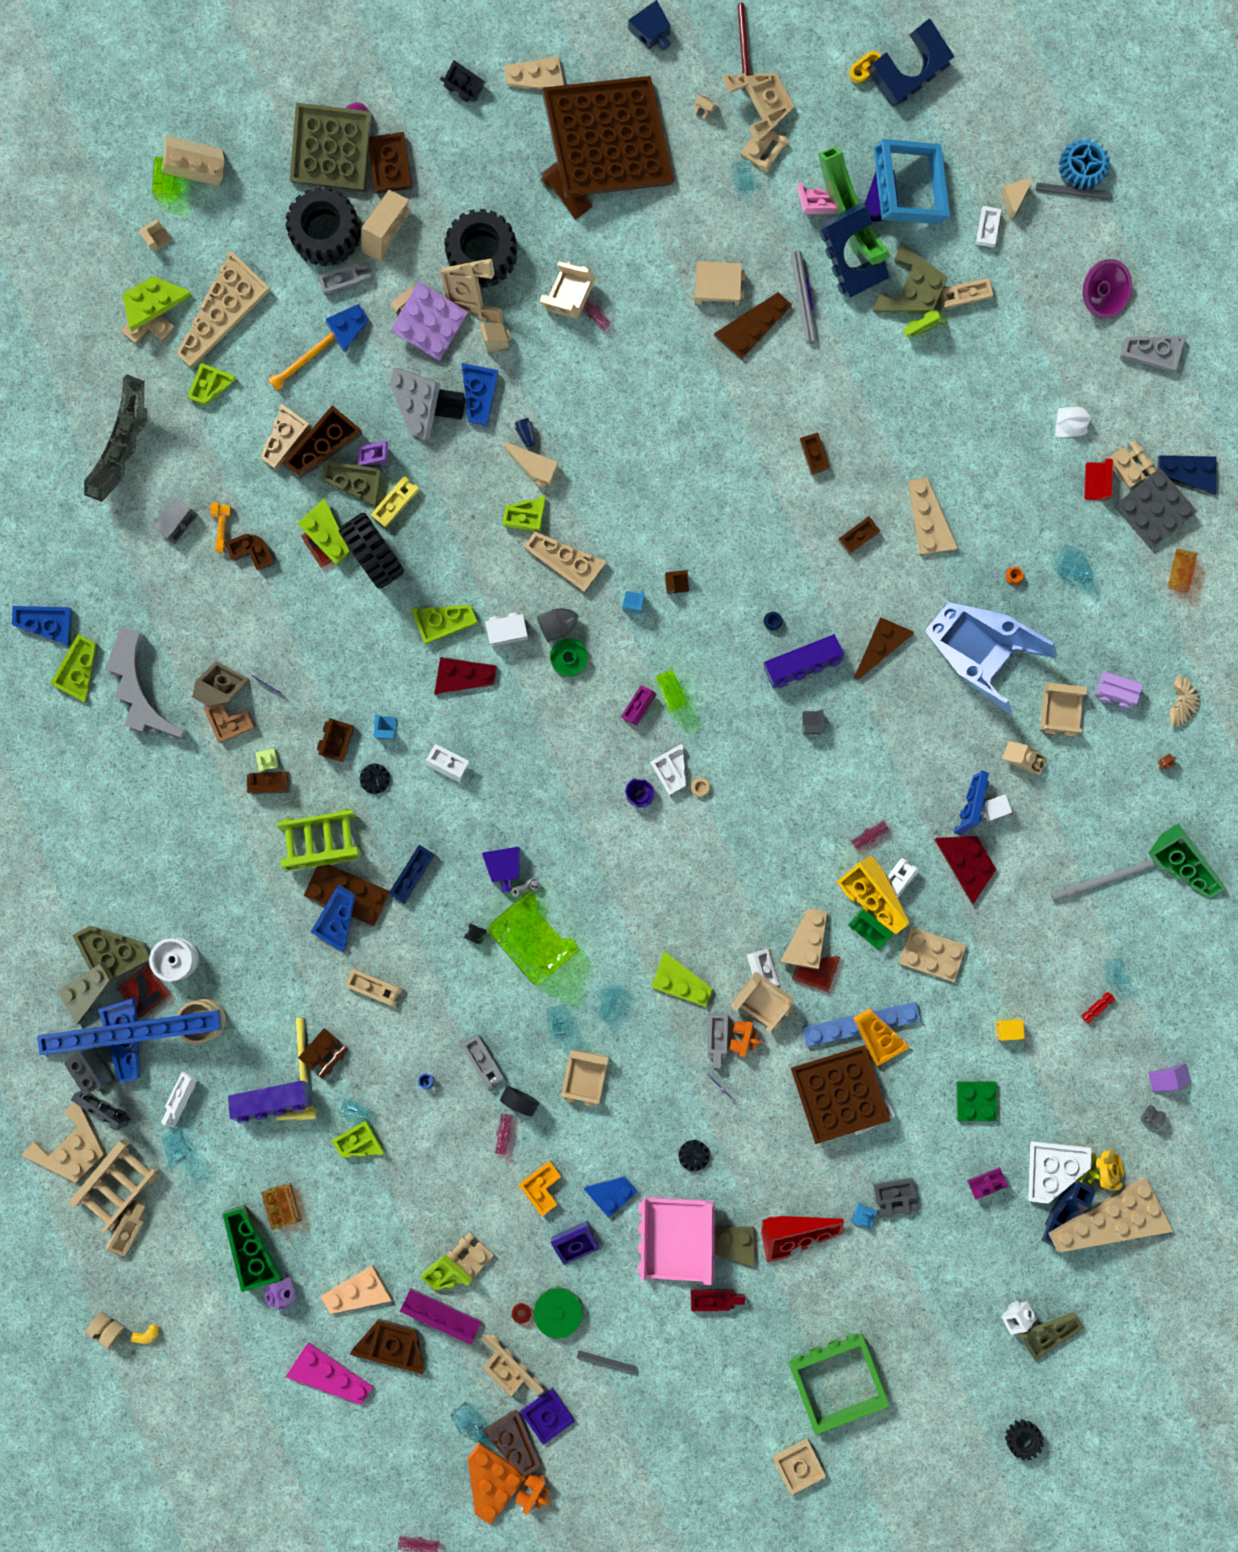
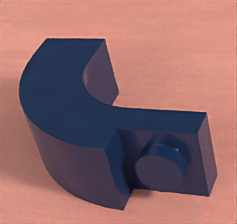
M1079 1181L1070 1185L1060 1195L1045 1222L1047 1227L1041 1241L1055 1248L1048 1233L1075 1218L1081 1212L1090 1209L1096 1191Z

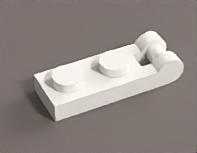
M904 858L899 860L887 877L897 898L919 871V868L909 865L908 861ZM902 870L907 872L905 876L900 874Z

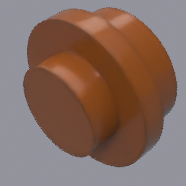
M1171 754L1166 755L1157 762L1160 765L1159 769H1165L1166 771L1176 765L1174 761L1177 758Z

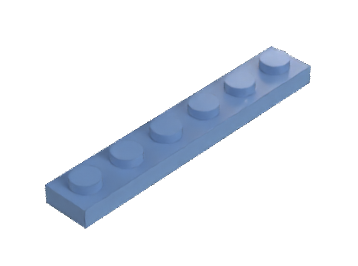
M916 1002L873 1011L890 1028L920 1021ZM857 1015L802 1027L806 1046L860 1035L853 1020V1017Z

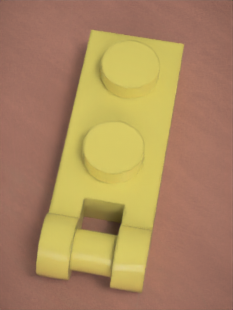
M406 476L396 484L371 514V517L385 528L390 525L420 490L417 485L411 484ZM403 488H406L408 490L406 494L401 492Z

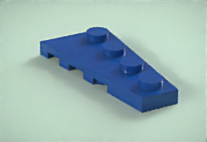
M136 998L98 1009L103 1026L137 1021ZM139 1042L109 1045L119 1084L140 1078Z

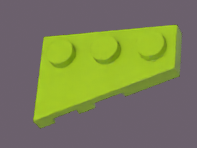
M471 605L410 609L425 645L478 624Z

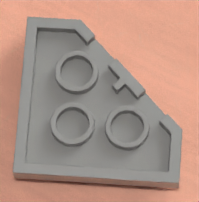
M393 368L390 388L410 433L422 439H430L440 383L400 368Z

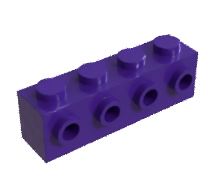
M835 634L765 661L764 671L773 689L776 687L782 688L791 681H800L806 675L811 673L817 674L826 667L839 665L843 661L844 652Z
M302 1080L228 1095L230 1119L237 1121L238 1124L248 1123L249 1119L253 1118L263 1120L267 1119L268 1115L283 1116L286 1115V1112L292 1110L293 1112H303L305 1108L311 1107L310 1085Z

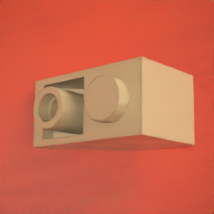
M1008 741L1002 759L1011 765L1040 775L1045 766L1046 757L1028 745Z

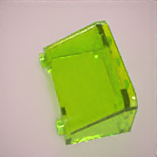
M528 891L488 926V932L532 984L539 986L577 953L579 948L572 938L565 937L562 939L538 912L539 899Z

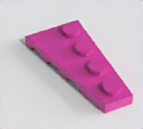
M310 1342L307 1343L286 1375V1378L361 1405L373 1388V1385Z

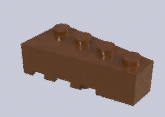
M332 405L283 461V464L290 472L301 479L362 436V430Z

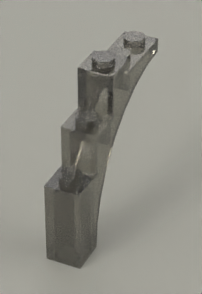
M128 374L123 378L122 396L117 419L104 452L91 473L84 480L85 496L103 502L124 479L125 462L136 450V435L147 424L148 409L144 408L145 381Z

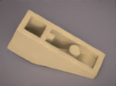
M504 442L505 451L535 481L537 486L543 488L551 486L558 469L557 461Z

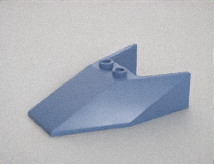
M948 602L925 630L926 634L959 676L1009 715L1012 713L1009 701L999 695L991 685V680L1015 651L1054 659L1057 657L1054 642L1010 616Z

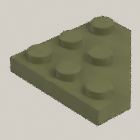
M89 926L72 935L89 970L105 962L114 979L149 961L150 953L142 941L94 926Z

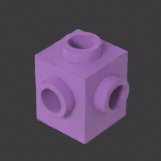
M282 1277L281 1281L264 1286L265 1300L268 1307H277V1310L289 1307V1303L296 1301L291 1277Z

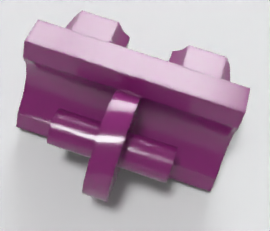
M1000 1167L967 1180L975 1200L1008 1187Z

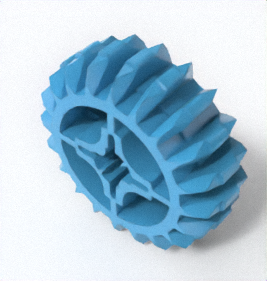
M1083 138L1079 139L1078 142L1074 140L1071 145H1067L1061 153L1058 163L1060 164L1059 171L1063 172L1061 178L1067 177L1065 184L1071 181V187H1075L1077 184L1079 189H1082L1083 186L1085 189H1089L1102 183L1108 175L1110 168V157L1106 156L1108 150L1103 151V145L1098 146L1097 140L1091 143L1090 138L1086 142ZM1083 152L1081 156L1072 157L1076 153ZM1097 171L1095 174L1086 175L1087 172Z

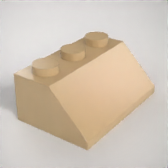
M165 135L162 173L219 186L223 179L224 170L222 149Z

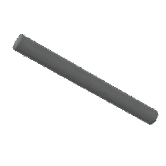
M1036 183V190L1106 200L1111 198V192Z

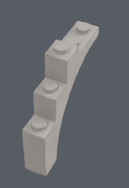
M121 626L105 670L111 672L110 676L121 679L115 698L120 699V704L131 707L124 725L130 727V732L139 735L141 732L147 733L149 727H151L150 731L159 734L162 731L169 733L167 737L179 741L180 737L186 739L188 732L165 719L152 705L145 692L139 666L140 649L144 635Z

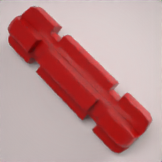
M1106 992L1102 999H1098L1088 1009L1089 1011L1081 1015L1084 1022L1090 1024L1094 1017L1099 1016L1108 1007V1004H1112L1115 1001L1114 996Z

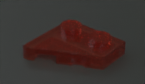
M840 957L820 958L819 969L796 966L791 979L829 992Z

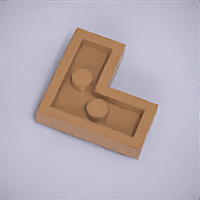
M224 703L204 707L218 743L227 741L255 728L247 710L229 717Z

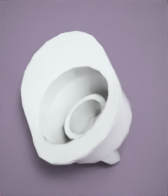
M1078 406L1059 408L1055 436L1064 438L1085 435L1088 433L1087 426L1091 415L1084 408Z

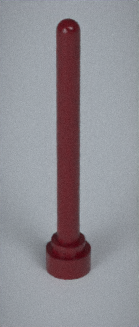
M739 3L737 8L742 74L752 76L749 68L744 3Z

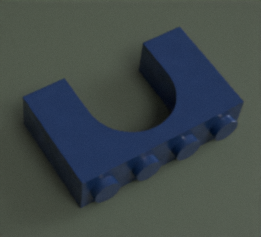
M930 18L909 34L920 51L923 60L922 69L918 76H906L901 73L887 52L866 68L891 106L896 103L901 105L908 99L907 94L910 92L914 94L920 90L922 82L925 80L927 83L937 76L935 72L939 69L941 72L951 65L949 61L955 57Z
M857 204L819 224L821 229L819 231L820 237L827 246L825 251L833 264L831 267L832 272L839 282L837 284L838 290L842 295L849 298L890 278L884 260L874 265L868 261L857 267H849L845 261L844 248L848 239L858 231L872 225L868 208L862 204Z

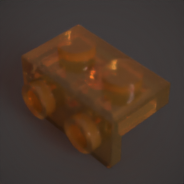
M292 1183L274 1186L261 1192L271 1230L302 1221Z

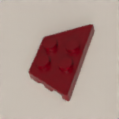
M977 836L935 838V843L970 903L973 904L996 871L993 862Z

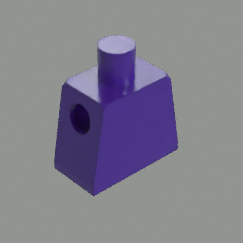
M512 847L482 852L491 881H500L502 893L512 891V879L520 878V848Z

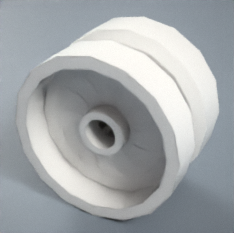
M164 939L151 950L149 957L150 968L154 975L161 980L175 981L186 979L197 969L199 963L198 950L187 939Z

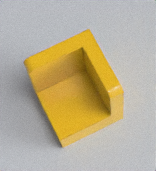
M1023 1019L996 1020L998 1040H1022L1025 1038Z

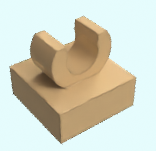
M698 95L695 102L699 105L695 107L694 113L697 114L703 108L705 111L703 118H707L710 111H715L718 104L703 95Z

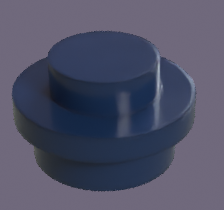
M777 612L767 613L763 620L764 626L770 631L778 630L783 622L781 615Z

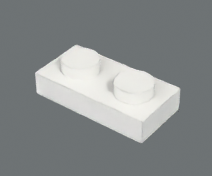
M987 206L982 207L975 245L994 248L1001 209Z

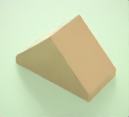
M1027 178L1003 187L1000 194L1009 218L1013 219L1033 179Z

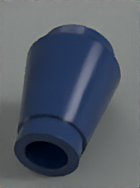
M529 418L515 422V430L525 444V447L528 448L535 445L533 424Z

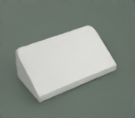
M769 948L747 954L752 975L756 971L774 985L779 986Z

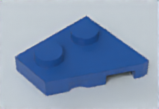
M625 1176L584 1187L586 1193L608 1218L638 1192Z

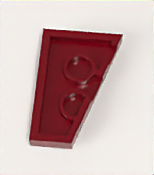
M440 657L434 695L494 685L497 666Z

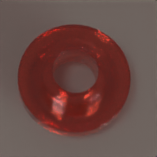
M525 1303L516 1304L511 1313L513 1320L519 1324L528 1322L531 1317L530 1307ZM524 1310L525 1315L519 1316L518 1311Z

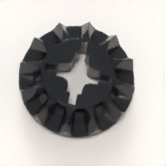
M376 763L367 765L361 770L359 777L361 787L371 794L383 792L390 783L388 770ZM370 772L374 775H381L377 779L378 786L374 782H368L372 778Z
M699 1140L685 1142L680 1147L678 1154L681 1165L688 1171L695 1172L704 1169L709 1162L710 1156L707 1146ZM692 1148H694L696 1154L701 1155L696 1158V1164H694L692 1158L686 1157L692 1154Z

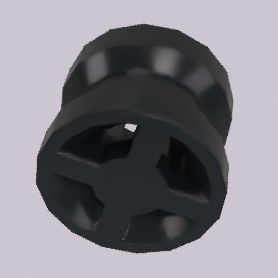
M469 923V930L464 935V938L481 945L483 942L482 937L486 934L487 930Z

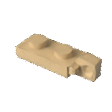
M136 1200L131 1210L127 1209L124 1212L105 1247L106 1251L123 1257L126 1255L143 1223L144 1214L141 1213L145 1208L144 1202Z

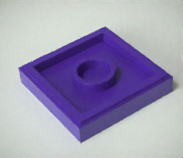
M553 1387L520 1410V1413L542 1445L575 1422L574 1417Z

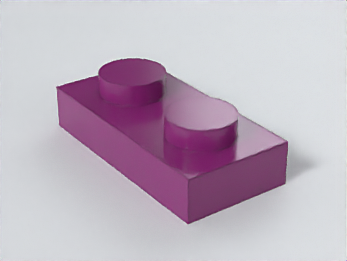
M641 685L621 718L637 726L657 694Z

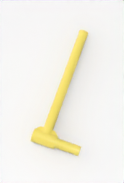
M304 1017L296 1018L298 1056L306 1049ZM299 1059L300 1081L303 1080L308 1083L307 1065ZM311 1105V1107L305 1108L303 1112H286V1115L276 1116L277 1121L316 1119L317 1111Z

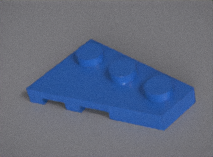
M12 607L13 626L70 646L72 608Z
M982 770L973 776L966 795L968 803L959 815V817H962L960 826H955L953 833L961 835L981 822L982 815L980 814L985 804V790L989 785L988 772Z

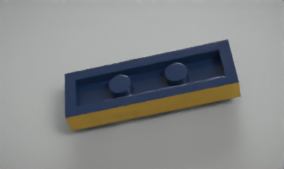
M418 845L388 894L406 904L436 854Z

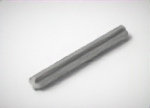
M794 251L791 258L806 343L815 342L816 335L802 252Z

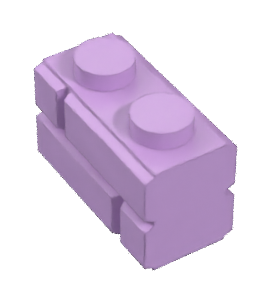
M1104 672L1100 676L1095 695L1099 696V700L1110 703L1114 701L1118 703L1119 707L1129 709V707L1137 704L1143 683Z

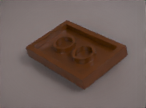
M404 132L370 136L369 156L375 194L388 192V190L412 189Z

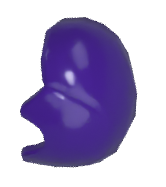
M634 778L627 784L625 795L630 805L643 808L650 805L654 799L655 792L653 786L647 780ZM640 790H643V791H644L643 793H641V794H639V795L636 796V793H637L638 791H640Z

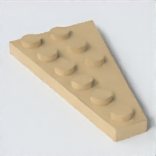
M229 250L224 265H221L219 269V275L212 283L200 306L201 310L198 316H195L189 333L186 334L176 353L191 369L271 291L231 250Z
M1143 1177L1048 1234L1058 1252H1065L1173 1232L1147 1178Z

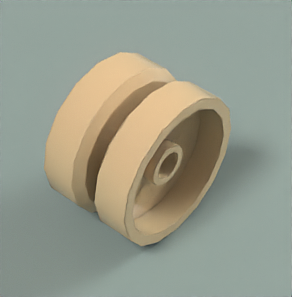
M200 999L186 1003L177 1013V1015L220 1010L223 1029L226 1024L224 1009L212 999ZM223 1029L181 1035L180 1037L188 1043L200 1044L215 1039L222 1033Z

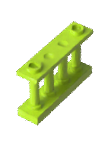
M341 809L336 813L295 820L287 818L283 819L282 822L276 823V827L280 831H285L287 856L285 857L286 859H280L281 868L288 872L361 859V851L357 846L352 845L350 820L356 819L354 811ZM342 821L345 846L343 849L335 850L333 849L330 823ZM323 824L325 850L324 852L316 853L314 852L311 826ZM304 828L306 853L304 856L297 857L295 855L292 829Z

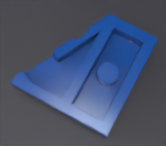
M359 304L326 318V324L343 352L347 351L348 346L357 338L359 332L368 323V318Z

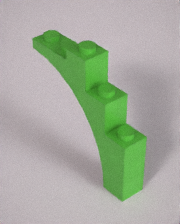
M833 146L818 153L827 195L835 202L837 213L840 214L860 204L847 171L843 152L836 146ZM871 225L849 238L852 250L858 256L863 255L872 265L879 264L890 257L889 250L880 241Z

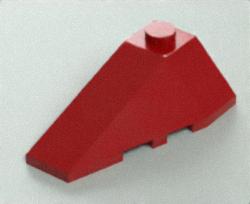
M778 1216L762 1220L761 1236L767 1263L792 1256L790 1251L801 1247L802 1251L806 1250L814 1240L822 1243L842 1234L844 1220L841 1218Z

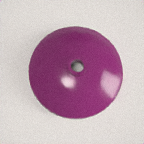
M1105 259L1096 263L1087 273L1083 283V300L1088 311L1099 318H1111L1119 314L1126 307L1130 299L1132 278L1128 268L1118 260Z

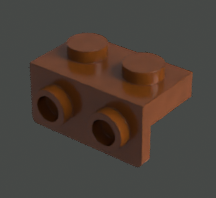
M329 718V721H326L323 727V732L325 733L323 740H320L317 746L318 755L344 762L355 726Z

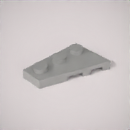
M1179 335L1178 337H1126L1120 357L1174 373L1177 370L1186 335Z

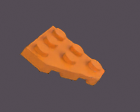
M479 1441L467 1457L475 1515L491 1525L527 1476H521L507 1459Z

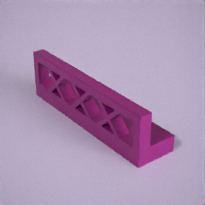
M410 1288L399 1311L472 1345L481 1324V1320Z

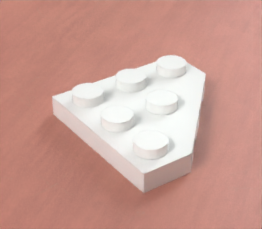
M1031 1141L1028 1201L1050 1203L1091 1168L1092 1147Z

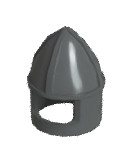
M565 608L551 609L538 615L537 619L546 642L548 643L560 637L563 638L571 632L577 623L579 615Z

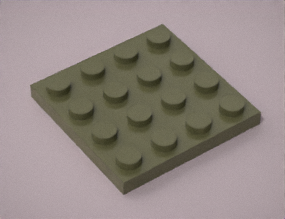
M296 102L290 181L365 191L372 113L370 111Z

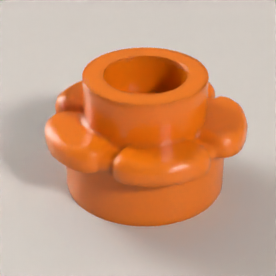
M1016 566L1007 569L1006 581L1013 585L1020 584L1021 580L1024 579L1022 569Z

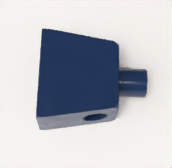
M657 0L628 20V30L649 49L658 44L664 51L671 45L667 38L670 35L671 26Z

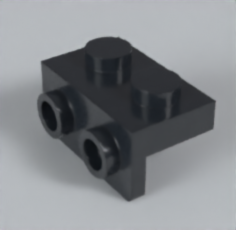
M453 60L446 76H441L439 79L444 82L443 86L451 92L457 91L459 93L458 97L465 102L469 100L475 102L486 83L485 80Z

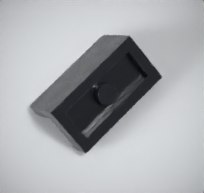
M439 389L434 416L462 420L466 400L465 394Z

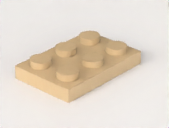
M910 927L898 964L955 982L966 945Z

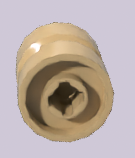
M101 1311L89 1325L85 1334L93 1340L99 1339V1344L108 1350L121 1334L124 1327L116 1321L110 1322L111 1318Z

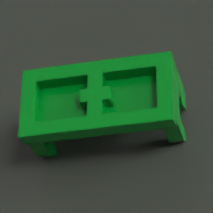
M860 909L848 924L850 928L877 950L882 948L894 934L864 909Z

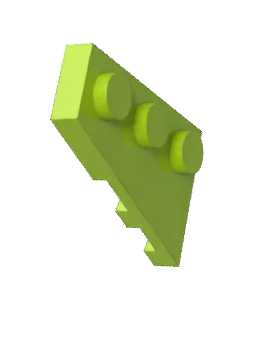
M325 498L297 523L336 565L351 553L338 532L339 527Z
M78 634L50 684L86 702L97 643Z
M663 952L651 987L706 1007L713 988L668 953Z

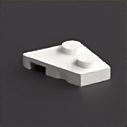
M682 744L650 762L668 795L686 786Z

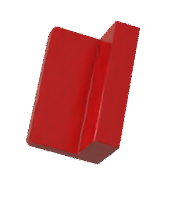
M1105 459L1101 463L1087 462L1085 464L1084 499L1107 501L1112 497L1113 459Z

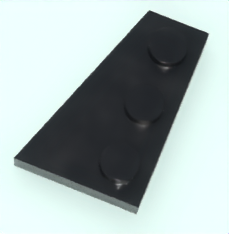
M79 1091L74 1093L71 1101L87 1112H96L98 1114L97 1119L100 1121L112 1123L110 1128L115 1131L127 1126L131 1120L127 1117L125 1111L121 1109L114 1110L107 1101L101 1099L98 1101L92 1098L94 1096L92 1093L84 1096Z

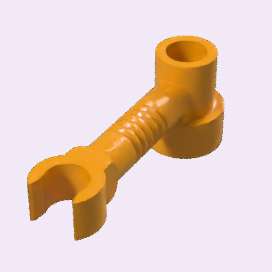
M211 502L210 516L218 518L215 551L216 553H224L226 517H231V505H220L218 502Z

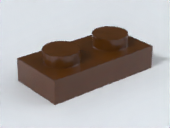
M814 433L801 437L799 441L810 474L813 475L829 470L830 467L819 434Z
M868 516L842 535L838 541L850 555L880 533V529Z

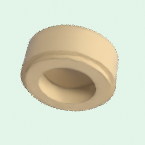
M697 778L691 784V791L697 797H704L710 791V783L705 778Z

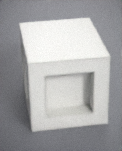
M1005 794L985 801L981 809L982 818H986V821L1012 813Z

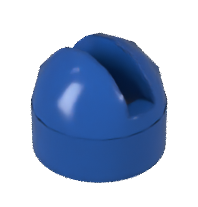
M423 1073L419 1076L418 1085L421 1088L428 1090L434 1086L435 1081L432 1075ZM426 1077L430 1083L429 1085L424 1080Z

